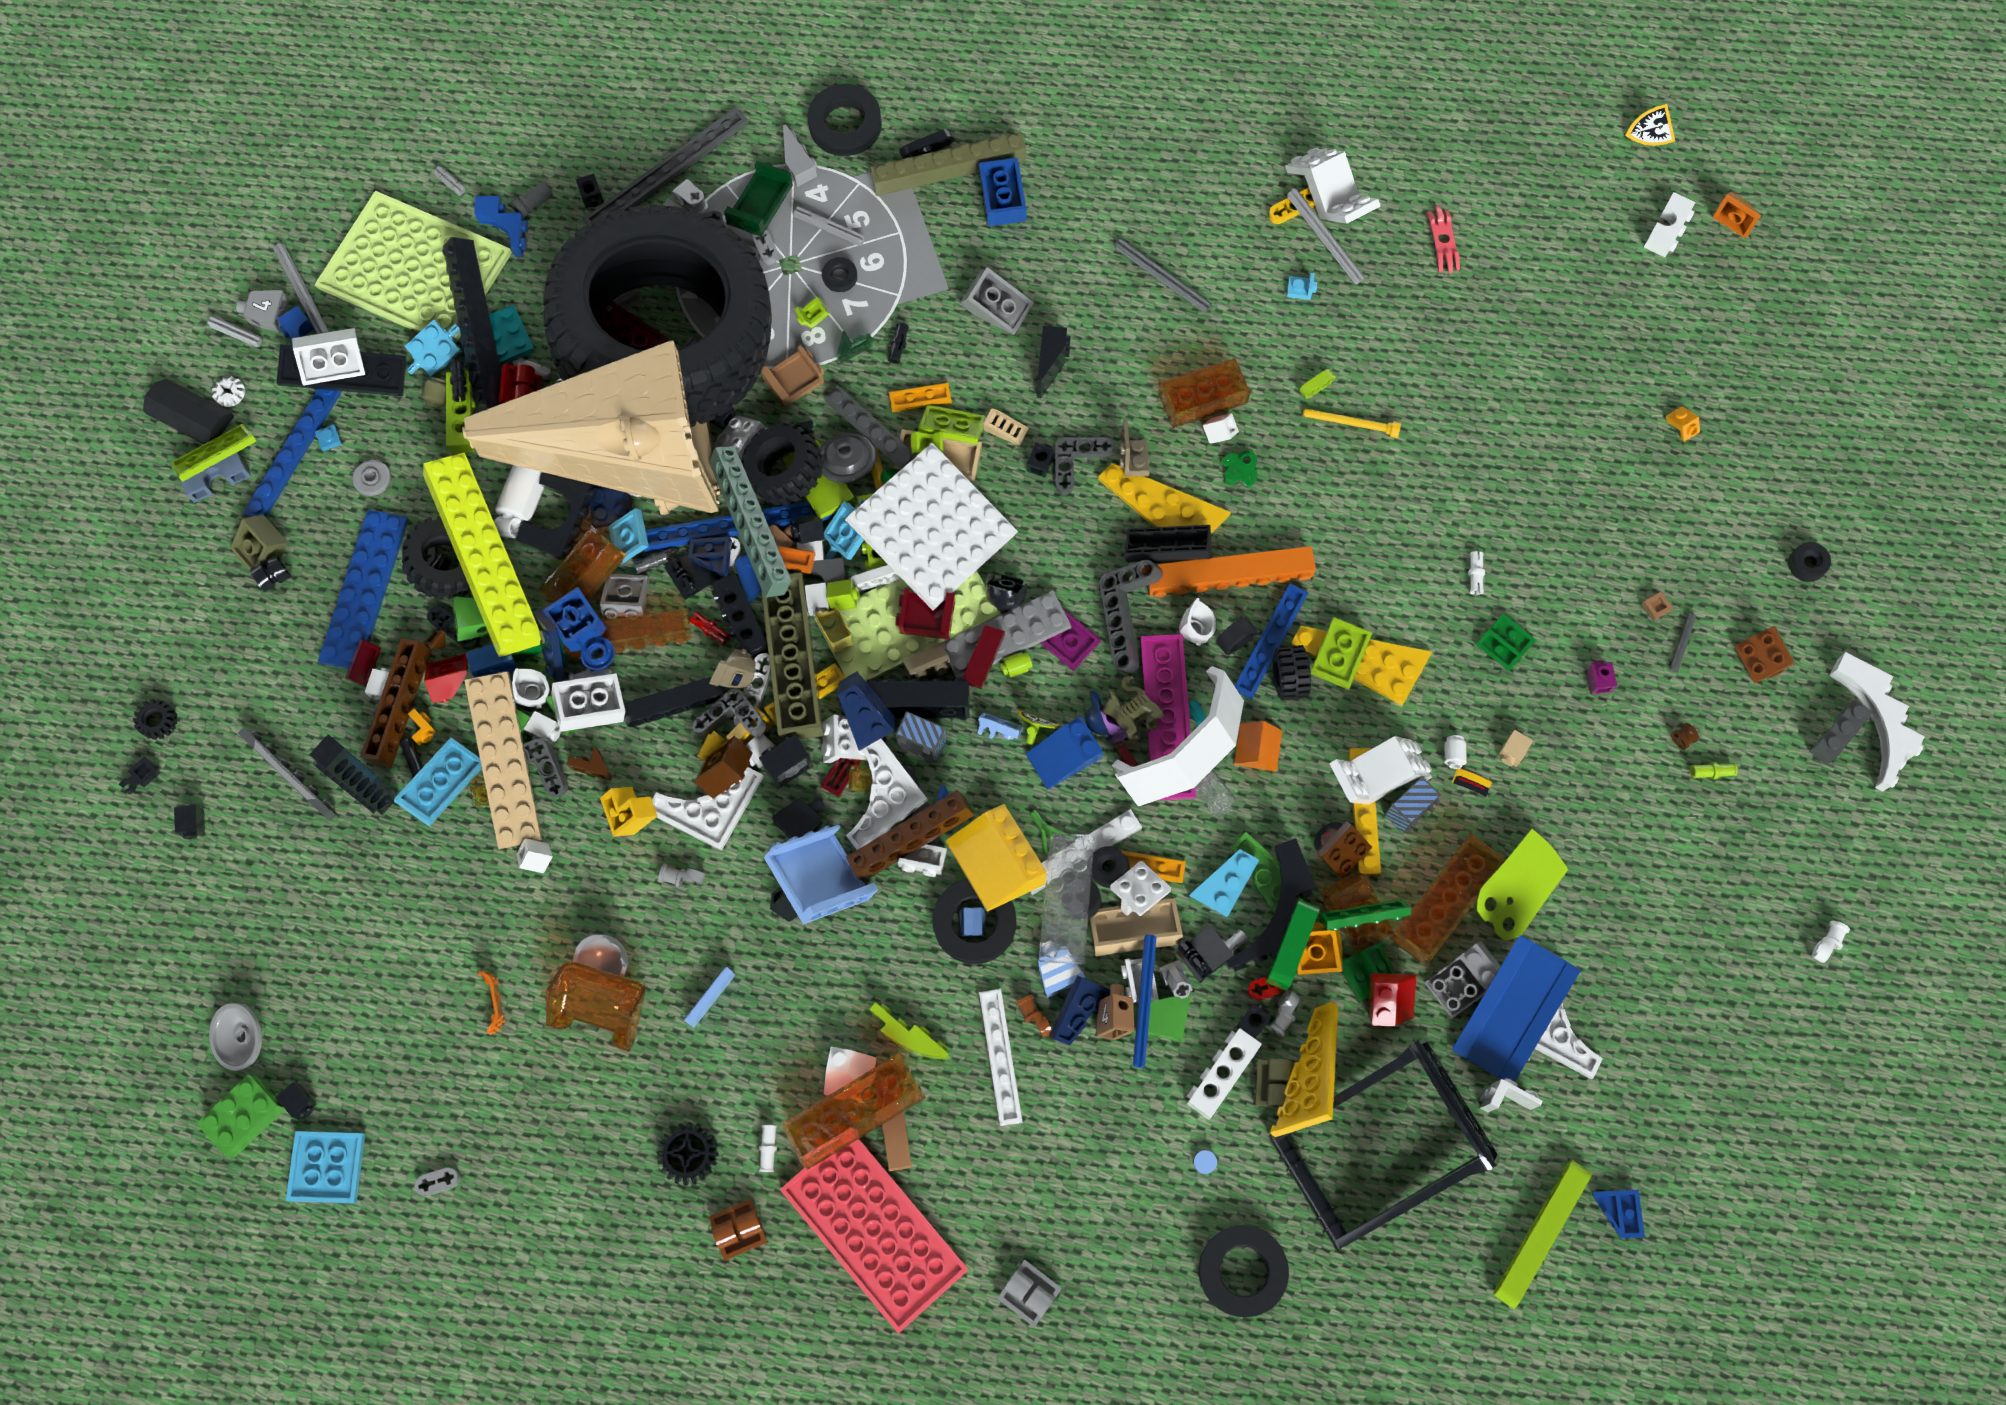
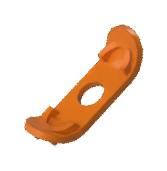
M477 971L476 974L484 978L485 984H489L495 1014L491 1015V1024L486 1032L492 1035L496 1031L501 1030L500 1027L505 1022L497 984L498 979L493 974L488 973V971Z

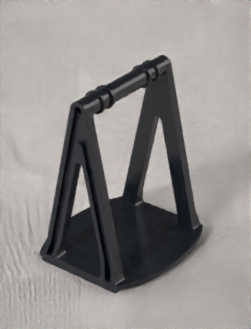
M1426 1038L1412 1043L1397 1059L1335 1095L1333 1108L1418 1059L1455 1121L1474 1148L1477 1156L1347 1233L1341 1224L1343 1221H1339L1334 1212L1335 1208L1331 1207L1304 1161L1306 1159H1302L1297 1150L1299 1147H1295L1289 1137V1134L1293 1132L1274 1137L1272 1134L1268 1136L1280 1155L1278 1158L1283 1160L1287 1167L1286 1171H1289L1317 1217L1315 1220L1320 1222L1324 1229L1322 1232L1327 1234L1336 1251L1466 1177L1493 1169L1500 1161V1156Z

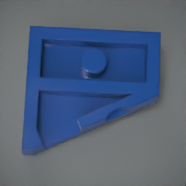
M745 551L734 562L744 594L750 604L762 593V590Z
M1639 1190L1592 1192L1595 1201L1620 1239L1645 1237Z

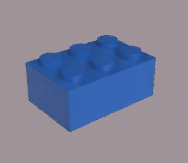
M1018 158L979 163V176L988 226L1026 221V203Z

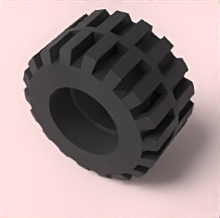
M1303 645L1278 647L1274 651L1273 676L1276 692L1281 700L1309 697L1311 691V669L1308 654Z

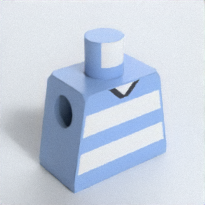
M1053 941L1040 946L1045 957L1038 960V968L1046 998L1072 988L1077 975L1086 979L1066 948L1057 952Z

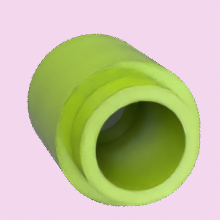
M1019 652L1002 658L1003 663L1000 664L1003 675H1007L1009 678L1028 672V669L1033 668L1027 652Z

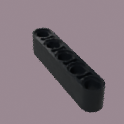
M711 676L625 702L624 718L626 726H639L715 703L726 693L725 687L709 684Z

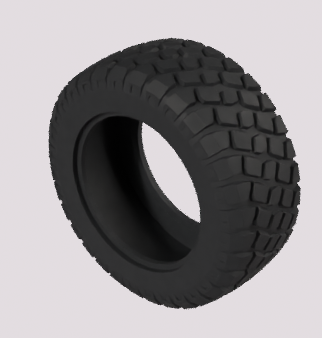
M643 205L629 207V211L620 209L610 212L609 217L601 216L591 221V226L584 225L574 233L575 238H569L561 247L562 252H558L551 263V269L548 271L545 282L546 287L543 298V305L545 306L543 310L544 327H548L545 329L546 339L551 349L552 360L563 381L642 352L643 350L628 347L613 339L600 327L597 321L603 310L620 295L644 286L666 285L690 291L701 297L715 310L720 318L716 326L704 338L690 346L678 349L690 427H695L696 422L704 424L715 419L716 415H723L732 409L733 404H738L747 395V391L752 389L758 380V375L761 374L769 349L772 323L771 303L765 274L757 257L754 256L750 247L741 241V238L735 232L725 228V225L713 218L707 219L706 215L696 211L688 213L687 209L671 206L670 209H666L665 205H650L649 208H645Z

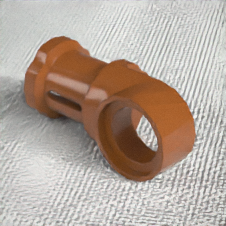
M1031 994L1018 1000L1015 1004L1020 1007L1025 1017L1024 1022L1028 1023L1034 1020L1043 1038L1050 1035L1052 1029L1045 1015L1037 1009L1033 1000L1034 995Z

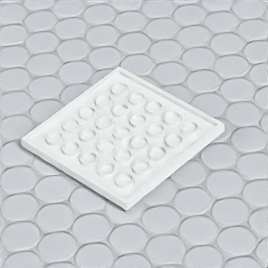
M933 443L845 519L932 610L936 609L946 599V593H953L1018 532Z

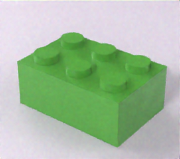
M248 1074L196 1124L224 1156L235 1158L285 1109L276 1099V1096L258 1077Z

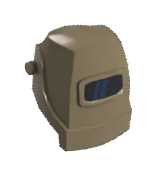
M735 649L726 661L720 660L709 684L730 688L748 687L755 674L756 662L745 649Z

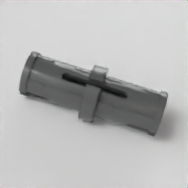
M671 547L658 553H650V556L633 561L639 574L648 569L660 568V565L667 563L670 557H676Z

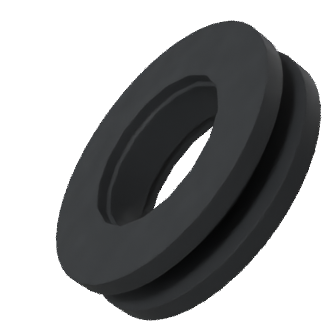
M853 84L830 86L815 96L808 109L807 117L811 137L816 145L827 153L837 156H852L862 153L870 148L880 135L882 120L879 104L868 90ZM852 107L863 114L864 121L853 132L837 133L827 127L826 118L829 113L837 108Z
M961 880L948 887L939 897L933 912L934 933L941 948L955 960L967 964L987 963L1002 955L1010 946L1016 931L1015 907L1011 900L994 908L993 910L997 916V927L994 933L984 941L978 943L967 942L954 932L952 926L953 915L956 909L963 903L971 900H981L969 880Z
M1248 1225L1233 1226L1216 1234L1205 1246L1199 1262V1279L1205 1295L1219 1310L1236 1317L1258 1316L1272 1309L1284 1295L1289 1279L1288 1261L1280 1244L1269 1233ZM1244 1246L1254 1249L1266 1263V1281L1262 1288L1253 1295L1240 1296L1234 1294L1226 1288L1221 1280V1261L1226 1253L1235 1247Z

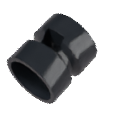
M277 555L267 559L265 565L259 564L250 569L253 578L265 593L276 587V582L283 583L291 578L285 565Z

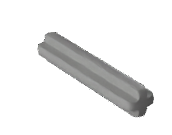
M211 316L207 321L211 328L252 346L260 347L263 342L259 335L215 316Z

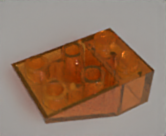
M1358 871L1320 892L1329 911L1380 903L1368 877ZM1388 919L1382 920L1380 923H1364L1359 927L1347 926L1340 928L1356 954L1394 933Z

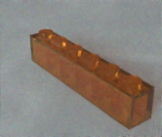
M687 609L603 621L607 628L602 637L608 639L613 644L615 653H621L624 649L629 648L641 650L649 645L661 647L670 642L682 644L692 639L690 616ZM562 642L563 652L567 658H581V651H570Z

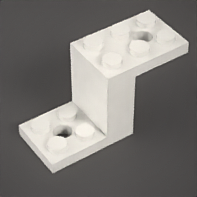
M1313 148L1307 152V155L1295 157L1291 160L1290 164L1285 166L1288 173L1305 175L1319 218L1322 220L1347 224L1380 207L1378 199L1359 195L1346 154L1343 151Z
M1397 736L1390 738L1352 761L1336 759L1329 763L1351 803L1369 805L1412 780H1419L1422 776L1426 780L1432 778L1430 774L1432 769L1426 760L1423 761L1420 755L1422 751L1418 743Z

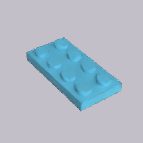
M450 738L394 798V802L430 827L482 769L480 758L453 738Z

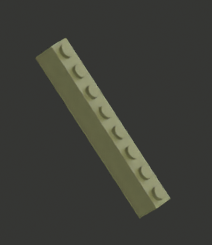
M1021 132L872 166L870 167L871 180L876 196L977 173L979 172V163L1012 158H1018V162L1026 161V146Z

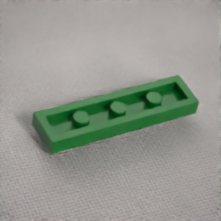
M1402 899L1319 913V922L1327 930L1336 931L1341 927H1359L1361 924L1369 922L1380 923L1382 920L1387 919L1399 920L1404 916L1411 915V907Z

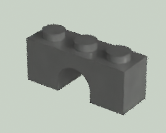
M1854 699L1845 706L1834 720L1835 723L1819 738L1809 752L1828 765L1839 756L1873 711L1857 699Z

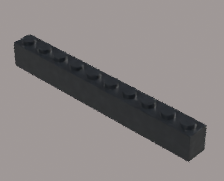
M451 237L443 245L442 252L445 256L446 271L449 275L450 290L453 295L454 309L458 319L457 325L461 333V344L464 348L465 363L468 367L469 382L473 392L472 397L475 402L476 411L479 413L501 404L499 403L501 369L474 240Z

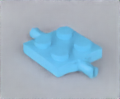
M433 320L406 344L405 348L414 359V362L406 370L413 374L421 367L430 377H434L459 355L462 350L453 338L460 331L457 323L447 331L436 320Z
M861 499V501H860V503L858 504L857 508H858L862 503H864L866 500ZM848 502L842 503L824 531V537L828 540L831 547L824 556L826 559H833L837 552H840L846 559L851 560L864 541L845 520L847 516L856 510Z

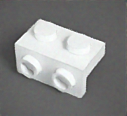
M926 844L906 857L899 858L898 865L906 872L913 873L915 870L923 871L924 875L936 877V874L942 875L947 848Z
M1142 958L1135 960L1125 959L1124 965L1121 966L1122 977L1127 979L1128 982L1125 993L1126 996L1133 998V1006L1138 1004ZM1154 973L1151 1001L1159 1000Z

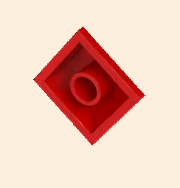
M466 653L427 663L424 683L432 703H444L454 697L467 675L469 662Z

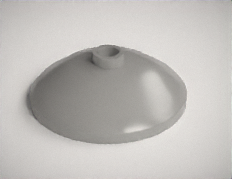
M240 1003L226 1004L219 1008L213 1016L209 1029V1041L216 1060L223 1067L232 1071L246 1069L256 1061L262 1046V1030L256 1015L247 1006Z

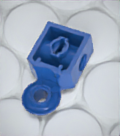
M579 587L542 610L557 628L559 637L569 650L581 651V660L587 668L602 670L612 663L615 657L614 646L608 639L602 637L607 627ZM599 653H603L601 657L596 658Z

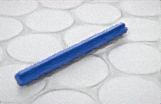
M1147 934L1144 937L1133 1067L1144 1068L1146 1061L1157 939L1152 934Z

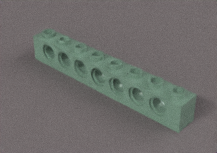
M735 446L715 447L709 464L765 598L785 595L792 580Z

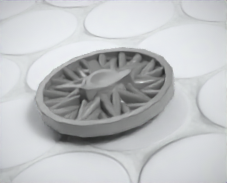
M365 461L355 469L352 477L353 485L363 495H379L390 485V470L381 461Z

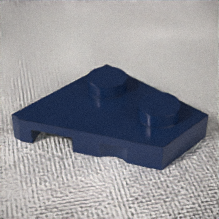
M730 537L690 539L688 558L693 563L723 576H728L732 540Z

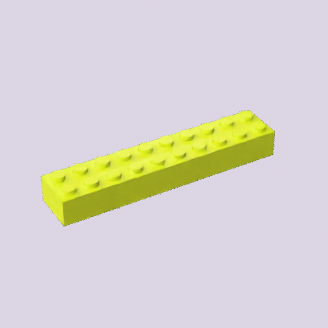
M465 452L424 463L423 476L498 657L540 645V630Z

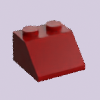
M1371 973L1368 1016L1372 1025L1396 1026L1414 1018L1416 975Z

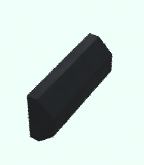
M168 379L155 382L144 398L143 411L145 414L202 444H206L220 436L234 418L231 412Z
M1211 526L1130 528L1127 530L1124 553L1125 561L1127 563H1136L1143 560L1157 562L1211 559Z

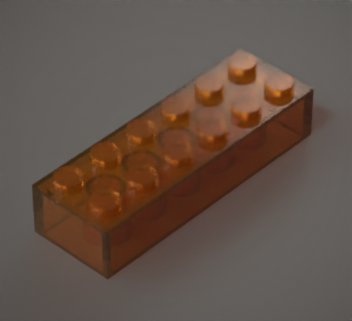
M1470 833L1412 908L1411 915L1405 917L1389 939L1426 966L1476 902L1482 886L1505 862L1506 858Z
M898 1053L785 1121L781 1126L800 1163L809 1170L926 1097L907 1062Z

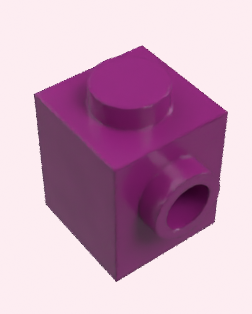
M1603 660L1591 663L1586 670L1590 693L1612 692L1617 687L1613 663H1605Z

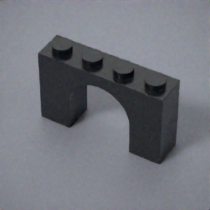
M543 472L539 484L545 489L567 497L570 504L569 516L561 526L554 529H543L523 521L515 541L523 546L564 560L573 553L574 541L581 533L583 519H586L589 514L590 502L596 497L597 485Z

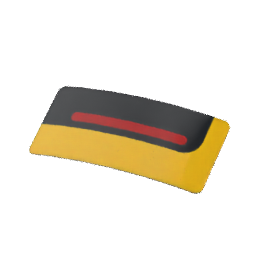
M1460 768L1456 770L1452 783L1485 797L1492 784L1491 781Z

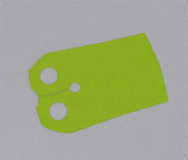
M1531 829L1512 854L1480 889L1477 911L1485 922L1489 921L1493 924L1494 932L1504 941L1517 938L1524 933L1544 902L1564 877L1568 868L1554 848L1535 830ZM1489 897H1493L1496 900V908L1493 911H1488L1485 908V901ZM1508 897L1513 898V904H1507ZM1507 917H1511L1514 920V927L1511 931H1506L1503 928V921Z

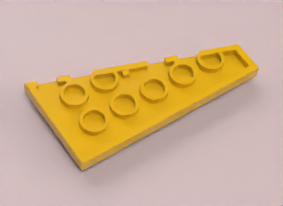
M1113 463L1098 476V480L1154 527L1210 525L1212 534L1231 515V512L1145 476L1125 477L1124 468L1120 469V466Z
M1300 626L1290 646L1303 645L1307 654L1316 659L1327 631ZM1370 639L1353 680L1403 706L1432 652Z
M1334 1001L1314 1009L1307 1028L1308 1038L1306 1043L1300 1047V1060L1295 1062L1284 1092L1286 1099L1283 1107H1279L1276 1114L1279 1116L1276 1126L1272 1125L1270 1130L1274 1137L1333 1119L1338 1005Z

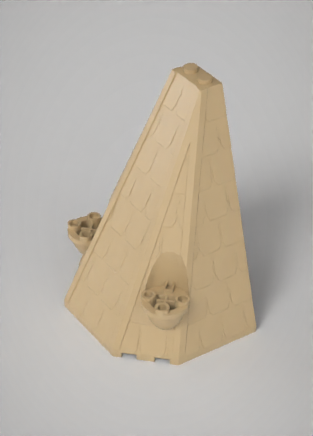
M674 341L660 344L464 418L465 427H462L464 438L470 442L472 449L475 448L479 457L654 499L656 507L659 506L661 515L670 514V511L678 506L709 513L719 511L717 504L720 503L719 495L721 490L709 464L714 452L710 423L700 424L696 422L695 427H690L679 353Z

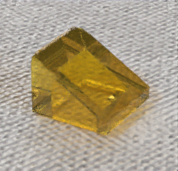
M851 765L849 789L868 793L873 781L871 770Z

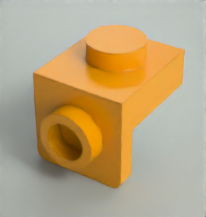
M1681 406L1666 415L1667 423L1680 430L1681 440L1686 441L1700 432L1699 416L1685 407Z
M414 708L408 715L421 728L412 736V739L420 746L422 743L429 742L436 731L429 724L432 720L423 711L419 714Z

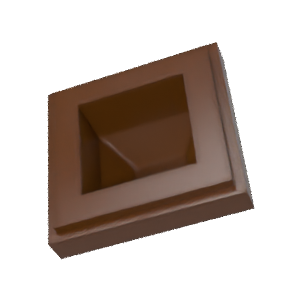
M436 629L424 645L431 649L445 648V632Z

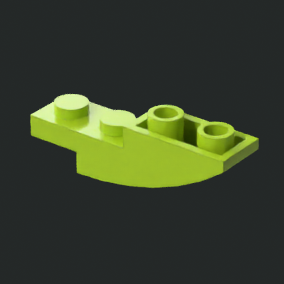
M875 1002L870 1008L871 1013L885 1024L880 1030L881 1033L895 1044L924 1057L942 1060L949 1058V1053L946 1052L949 1048L940 1040L937 1042L930 1038L932 1034L924 1026L919 1028L914 1025L908 1031L909 1026L900 1018L895 1020L890 1015L892 1011L883 1003L879 1006Z

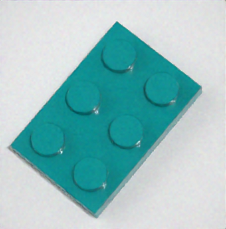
M514 304L489 314L500 367L535 353Z

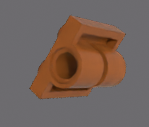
M1772 626L1735 645L1754 683L1779 675L1786 668L1796 664L1776 626Z
M752 1199L708 1216L714 1240L721 1251L724 1261L768 1243Z

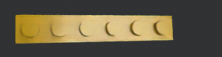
M1350 748L1349 761L1366 753L1371 748ZM1374 801L1369 805L1353 803L1354 828L1372 846L1368 853L1357 863L1358 876L1380 875L1381 865L1376 802Z

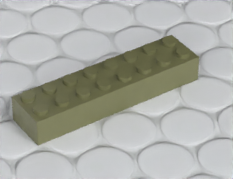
M801 572L789 574L792 581L785 595L765 598L762 591L777 729L781 740L787 736L792 737L794 735L799 740L824 736L805 581Z

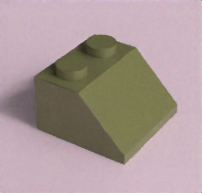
M258 515L242 519L230 549L250 571V569L259 564L265 565V561L274 555L280 558L288 542L264 515Z

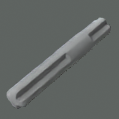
M797 206L793 212L795 218L853 244L861 246L864 243V235Z

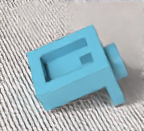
M1310 273L1309 278L1289 276L1287 297L1310 300L1312 293H1316L1317 281H1314L1315 274Z

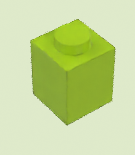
M852 579L827 583L826 599L831 611L835 610L836 612L835 605L839 611L856 608L857 599L860 598L858 587H854Z

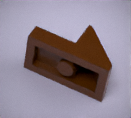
M597 747L594 748L590 761L583 756H577L576 758L569 756L566 765L570 770L611 781L612 775Z

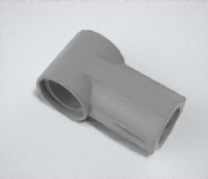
M1180 960L1158 968L1164 985L1169 986L1175 997L1183 999L1189 996L1192 987Z

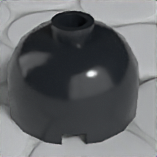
M992 575L986 580L985 595L988 602L997 608L998 611L1008 612L1019 607L1024 602L1028 585L1027 583L1023 585L1024 580L1015 576L1001 575V578L995 579V575Z

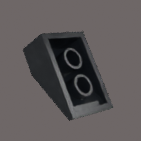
M1043 326L1037 379V398L1041 399L1065 365V357L1070 355L1071 336L1067 335V327Z

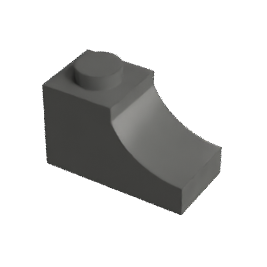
M844 559L816 560L813 564L812 573L803 572L804 577L816 578L826 583V587L827 583L846 580Z

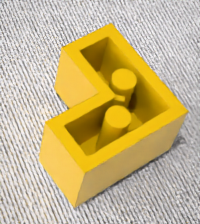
M633 787L611 788L600 797L613 837L634 835L657 817L652 798H637Z

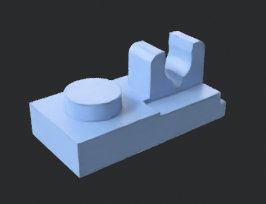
M985 712L978 719L980 721L978 734L981 735L984 729L989 727V738L991 739L995 736L996 731L1002 733V736L1007 739H1017L1023 729L1021 725Z

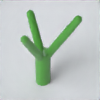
M1037 810L1031 813L1030 816L1041 829L1044 856H1048L1046 834L1051 839L1054 837L1051 831L1071 841L1075 840L1073 836L1048 825Z

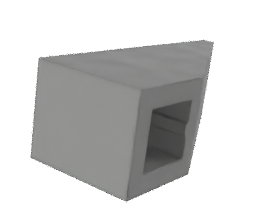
M785 124L783 125L786 169L791 173L794 184L799 187L817 177L816 168L818 166L814 158H810L807 155L808 152L805 146L799 144L793 130L790 131Z

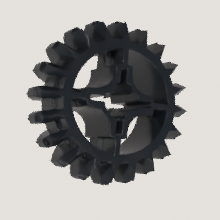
M688 1122L686 1130L683 1124H678V1132L673 1127L670 1128L672 1136L664 1134L663 1137L667 1140L666 1144L663 1142L658 1144L664 1148V1151H657L658 1156H663V1159H659L657 1163L659 1165L666 1164L661 1169V1172L666 1173L670 1171L667 1179L671 1180L675 1176L674 1183L679 1184L683 1178V1185L688 1186L689 1178H691L694 1185L698 1182L697 1176L704 1181L706 1179L703 1174L704 1171L712 1174L713 1171L708 1166L709 1164L716 1166L717 1162L711 1160V1158L719 1156L718 1152H712V1149H716L718 1144H710L715 1138L714 1135L707 1136L709 1132L707 1128L700 1132V1124H696L693 1130L692 1123ZM685 1136L683 1145L679 1149L671 1150L674 1143ZM693 1136H697L702 1140L705 1151L694 1148ZM687 1148H689L690 1151L696 1153L692 1154V1157L689 1156L690 1159L688 1160L686 1157L680 1155L683 1154V1152L686 1151ZM670 1157L681 1159L683 1173L678 1172L673 1167ZM704 1158L702 1164L696 1170L690 1172L693 1162L696 1159Z

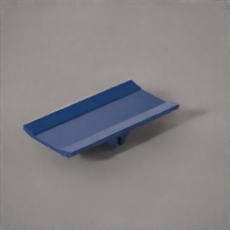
M1519 935L1452 1051L1467 1058L1499 1079L1504 1080L1507 1078L1515 1082L1581 972V969L1526 937Z

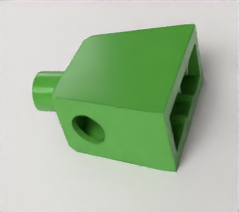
M453 597V615L457 641L489 635L475 599Z

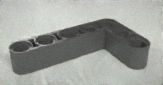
M1143 560L1107 572L1100 578V590L1113 663L1116 668L1129 674L1136 672L1138 669L1139 658L1127 592L1160 581L1163 571L1150 560Z

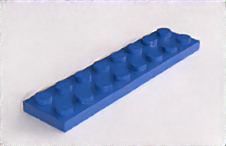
M367 510L318 659L319 663L349 669L359 641L363 639L370 642L409 522L407 517Z

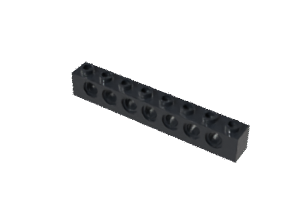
M329 734L309 754L315 760L313 765L373 814L378 811L383 815L394 803V798L398 794Z

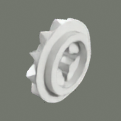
M232 376L230 378L223 377V380L216 382L215 388L212 389V397L220 406L232 407L244 398L245 386L239 379ZM224 388L231 389L233 395L225 393Z

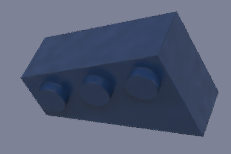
M858 671L840 681L838 697L859 751L894 731L895 716Z

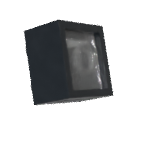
M796 735L785 737L778 746L766 749L761 754L762 756L759 757L765 772L777 790L813 767L808 752Z

